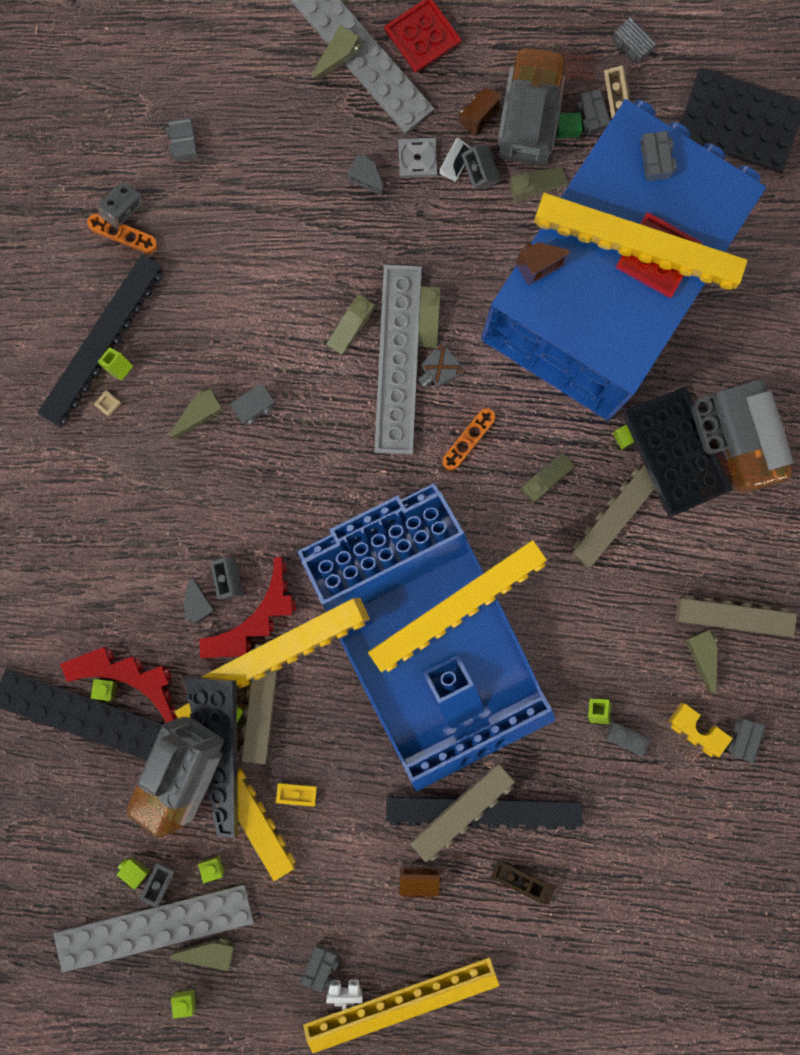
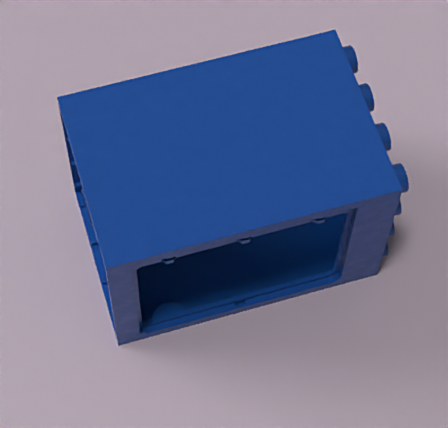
M625 98L561 198L640 224L646 213L649 212L701 241L702 245L725 252L766 189V186L759 182L761 179L760 175L750 167L739 166L737 169L724 160L726 158L725 153L717 146L705 144L702 147L689 139L691 136L690 131L680 123L670 122L667 125L654 117L656 111L648 103L642 100H636L632 103ZM668 131V137L673 139L671 156L676 159V171H674L669 179L647 182L640 139L642 135L647 133ZM541 228L531 244L534 245L540 242L568 249L570 255L565 265L531 285L527 284L516 265L490 306L481 341L609 421L635 394L705 282H702L699 277L693 275L683 276L673 296L668 298L616 269L615 267L622 256L617 250L611 248L609 250L602 249L596 243H584L579 241L578 237L572 235L563 236L557 230Z

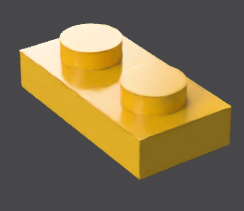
M278 783L276 803L315 807L317 786Z

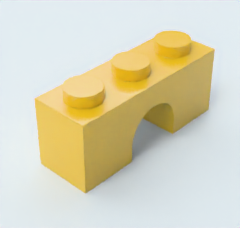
M681 703L668 720L672 724L670 728L678 734L683 732L688 736L686 740L695 746L697 744L702 746V751L711 758L713 755L720 757L733 738L715 726H712L705 734L698 733L696 722L701 715L685 703Z

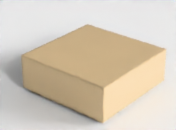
M107 390L94 403L108 417L121 404Z

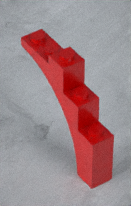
M282 557L274 558L273 575L269 589L256 611L242 624L226 633L199 639L200 658L242 656L252 651L251 640H248V637L271 636V632L274 631V620H270V616L293 615V611H296V599L292 600V596H285L284 592H288V582L284 581V573H287V562H283Z
M108 647L99 648L60 664L66 682L87 677L112 678L127 683L141 691L157 707L165 723L178 718L175 713L176 708H172L170 700H172L171 694L168 689L165 690L164 686L171 684L170 679H172L170 670L168 668L165 669V666L142 673L141 670L144 668L140 659L132 656L114 663V653Z

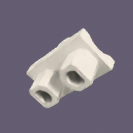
M331 980L327 989V1003H335V1007L342 1006V1010H345L346 1006H354V1003H362V987H360L359 980H350L348 987H341V981Z

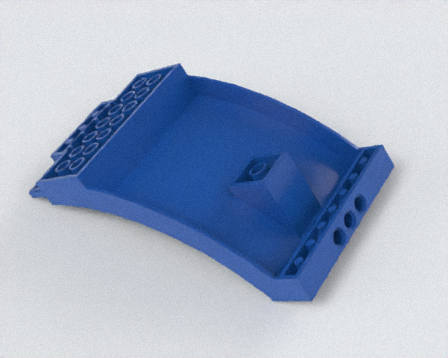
M435 483L403 499H400L397 495L329 529L331 535L297 551L326 612L353 598H361L370 620L364 622L365 626L360 629L354 630L352 628L348 630V635L339 639L416 791L556 721L553 710L543 695L496 596H494L496 600L487 606L484 603L478 607L479 611L471 617L468 614L462 617L463 622L456 627L449 626L446 628L445 631L447 633L436 639L434 636L428 640L430 644L422 650L417 648L412 651L414 655L406 661L403 659L397 661L396 664L398 666L389 672L386 669L381 672L368 654L371 649L484 573L466 539L465 533Z

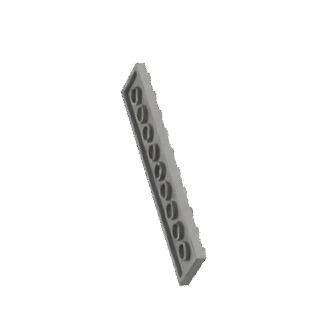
M290 0L328 45L340 25L363 39L360 52L344 64L405 135L434 112L431 104L340 0Z
M384 265L375 453L413 455L422 271L420 266Z
M242 884L159 905L157 908L152 907L55 932L53 935L63 973L254 923L246 886Z

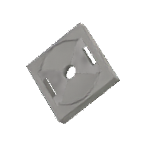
M436 138L398 139L399 178L437 177ZM418 154L421 156V159L415 160L414 156Z

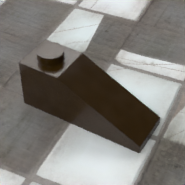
M500 860L497 861L491 879L541 904L550 903L556 885Z

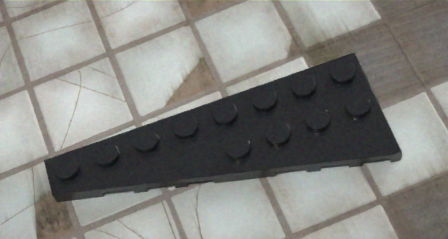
M182 677V683H185L187 695H185L186 701H189L191 709L190 718L196 720L224 740L220 750L222 756L208 786L209 793L207 794L213 806L212 816L217 836L236 838L238 837L236 680Z

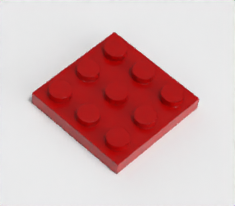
M422 0L384 26L385 32L415 74L462 42L433 0Z
M649 212L646 213L640 225L702 245L701 241ZM633 255L621 256L615 267L616 269L668 298L673 296L684 276L678 270L672 268L670 270L663 269L657 263H645L640 261L639 257Z

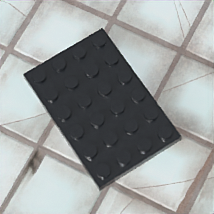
M700 67L680 124L690 131L691 136L689 139L702 147L705 144L715 145L727 156L782 174L800 123V100Z
M686 386L621 412L668 518L733 490L717 454H708L703 449L692 414L693 402ZM710 441V442H709V446H710L712 449H714L713 446H712V443H711V441Z

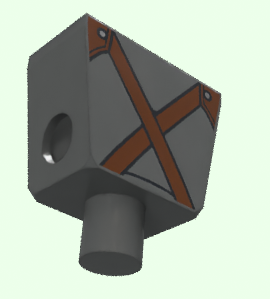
M440 343L422 363L421 369L424 374L417 381L423 388L430 383L440 388L462 376L465 370L446 346Z

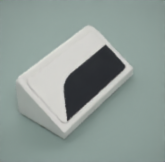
M456 138L440 168L439 174L456 182L465 166L461 154L471 147L461 139Z

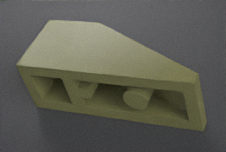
M340 25L311 76L321 80L352 59L355 54L360 52L363 39Z
M562 167L527 172L510 178L509 182L514 202L568 185Z
M421 286L418 348H437L440 306L439 287Z
M358 294L326 345L340 355H343L374 312V304Z
M210 389L199 391L196 397L193 398L170 433L174 440L224 412Z
M562 452L522 486L520 491L533 504L575 466Z
M705 630L685 639V642L707 691L714 693L716 692L718 647L716 643L718 641L713 632Z
M228 938L215 939L175 950L171 954L170 959L229 971L235 943L231 942V939Z

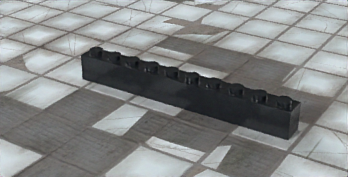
M141 254L37 412L39 415L60 428L68 423L70 413L79 406L81 396L89 391L91 381L102 370L101 365L98 363L99 359L109 347L113 349L115 345L117 346L121 342V335L125 329L128 330L131 327L135 314H139L143 308L142 303L151 296L156 282L159 283L163 278L164 270L161 265Z
M387 796L386 822H390V825H401V822H409L411 826H421V823L430 824L458 798ZM498 799L499 801L492 808L488 806L483 811L484 815L479 820H472L468 824L469 827H479V824H487L488 828H499V825H507V828L512 829L518 828V825H526L527 829H538V826H545V829L550 830L557 829V826H565L566 830H577V827H582V802Z

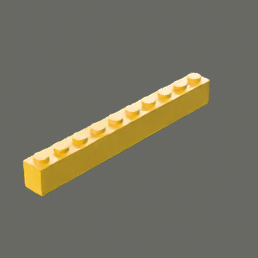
M543 193L534 219V223L542 229L548 230L551 228L557 230L563 236L572 235L578 237V240L581 242L596 243L602 249L609 250L611 248L624 256L633 255L639 257L638 259L642 262H654L663 269L670 270L672 268L678 270L684 276L693 275L699 277L702 282H714L727 290L736 289L740 285L748 261Z
M532 540L371 649L368 654L381 672L385 669L387 672L398 666L396 664L397 661L400 659L406 661L414 655L412 651L417 648L422 650L430 644L428 640L434 636L436 639L447 633L445 631L446 628L449 626L454 628L462 623V617L467 614L471 617L479 611L478 607L484 603L487 606L496 600L494 597L499 592L505 594L512 589L511 584L516 581L521 583L529 577L527 573L533 569L537 572L545 567L546 557L535 541Z
M353 598L205 674L202 678L236 680V687L239 686V689L248 686L250 680L255 678L256 681L265 677L267 671L275 672L282 668L281 664L285 662L288 664L293 663L299 659V655L304 654L306 656L313 653L315 647L319 645L324 647L332 643V638H342L348 635V630L352 628L357 630L364 627V622L370 620L361 598Z
M189 703L175 711L178 718L190 717L191 709ZM237 767L238 821L273 881H276L295 869L294 863H296V860L291 852L288 853L284 847L286 843L283 837L276 834L274 830L276 826L273 820L266 817L264 813L266 808L263 803L256 800L255 789L251 784L248 786L245 778L247 777L242 768L238 769Z
M490 957L306 1023L303 1027L307 1044L311 1051L316 1053L499 986Z

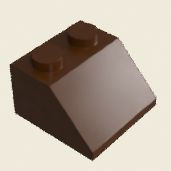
M486 88L481 92H476L471 99L472 102L460 110L459 123L476 136L500 110L503 95Z
M540 242L534 245L529 243L520 249L521 252L518 255L516 265L527 284L531 285L564 266L570 252L568 249Z
M400 868L399 895H403V898L414 899L415 896H423V899H434V896H439V869Z

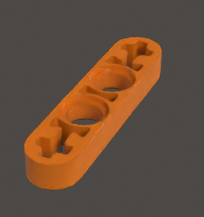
M92 214L87 220L88 227L94 233L146 254H152L157 250V242L149 234L121 224L118 227V233L111 235L109 234V229L112 225L110 223L106 224L107 221L100 217L99 214ZM99 219L100 224L104 225L105 228L103 229V227L99 225H96V227H94L92 222H96ZM129 233L136 234V239L133 242L126 241V236ZM140 237L142 241L148 243L149 240H151L153 246H148V248H146L145 244L140 242Z
M482 409L445 454L442 460L445 469L449 471L455 470L490 428L495 420V414L491 409ZM489 413L491 421H485L483 424L486 427L485 429L475 423L476 421L479 423L482 421V414L487 415ZM472 427L480 430L478 437H472L469 434V430ZM460 442L467 443L468 450L466 452L458 450L457 445ZM452 450L462 456L461 459L458 456L454 461L455 466L452 464L450 466L447 465L448 461L446 459H451L455 454L452 453Z

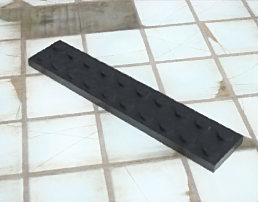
M8 668L5 669L0 682L1 709L144 760L148 759L163 725L160 722Z

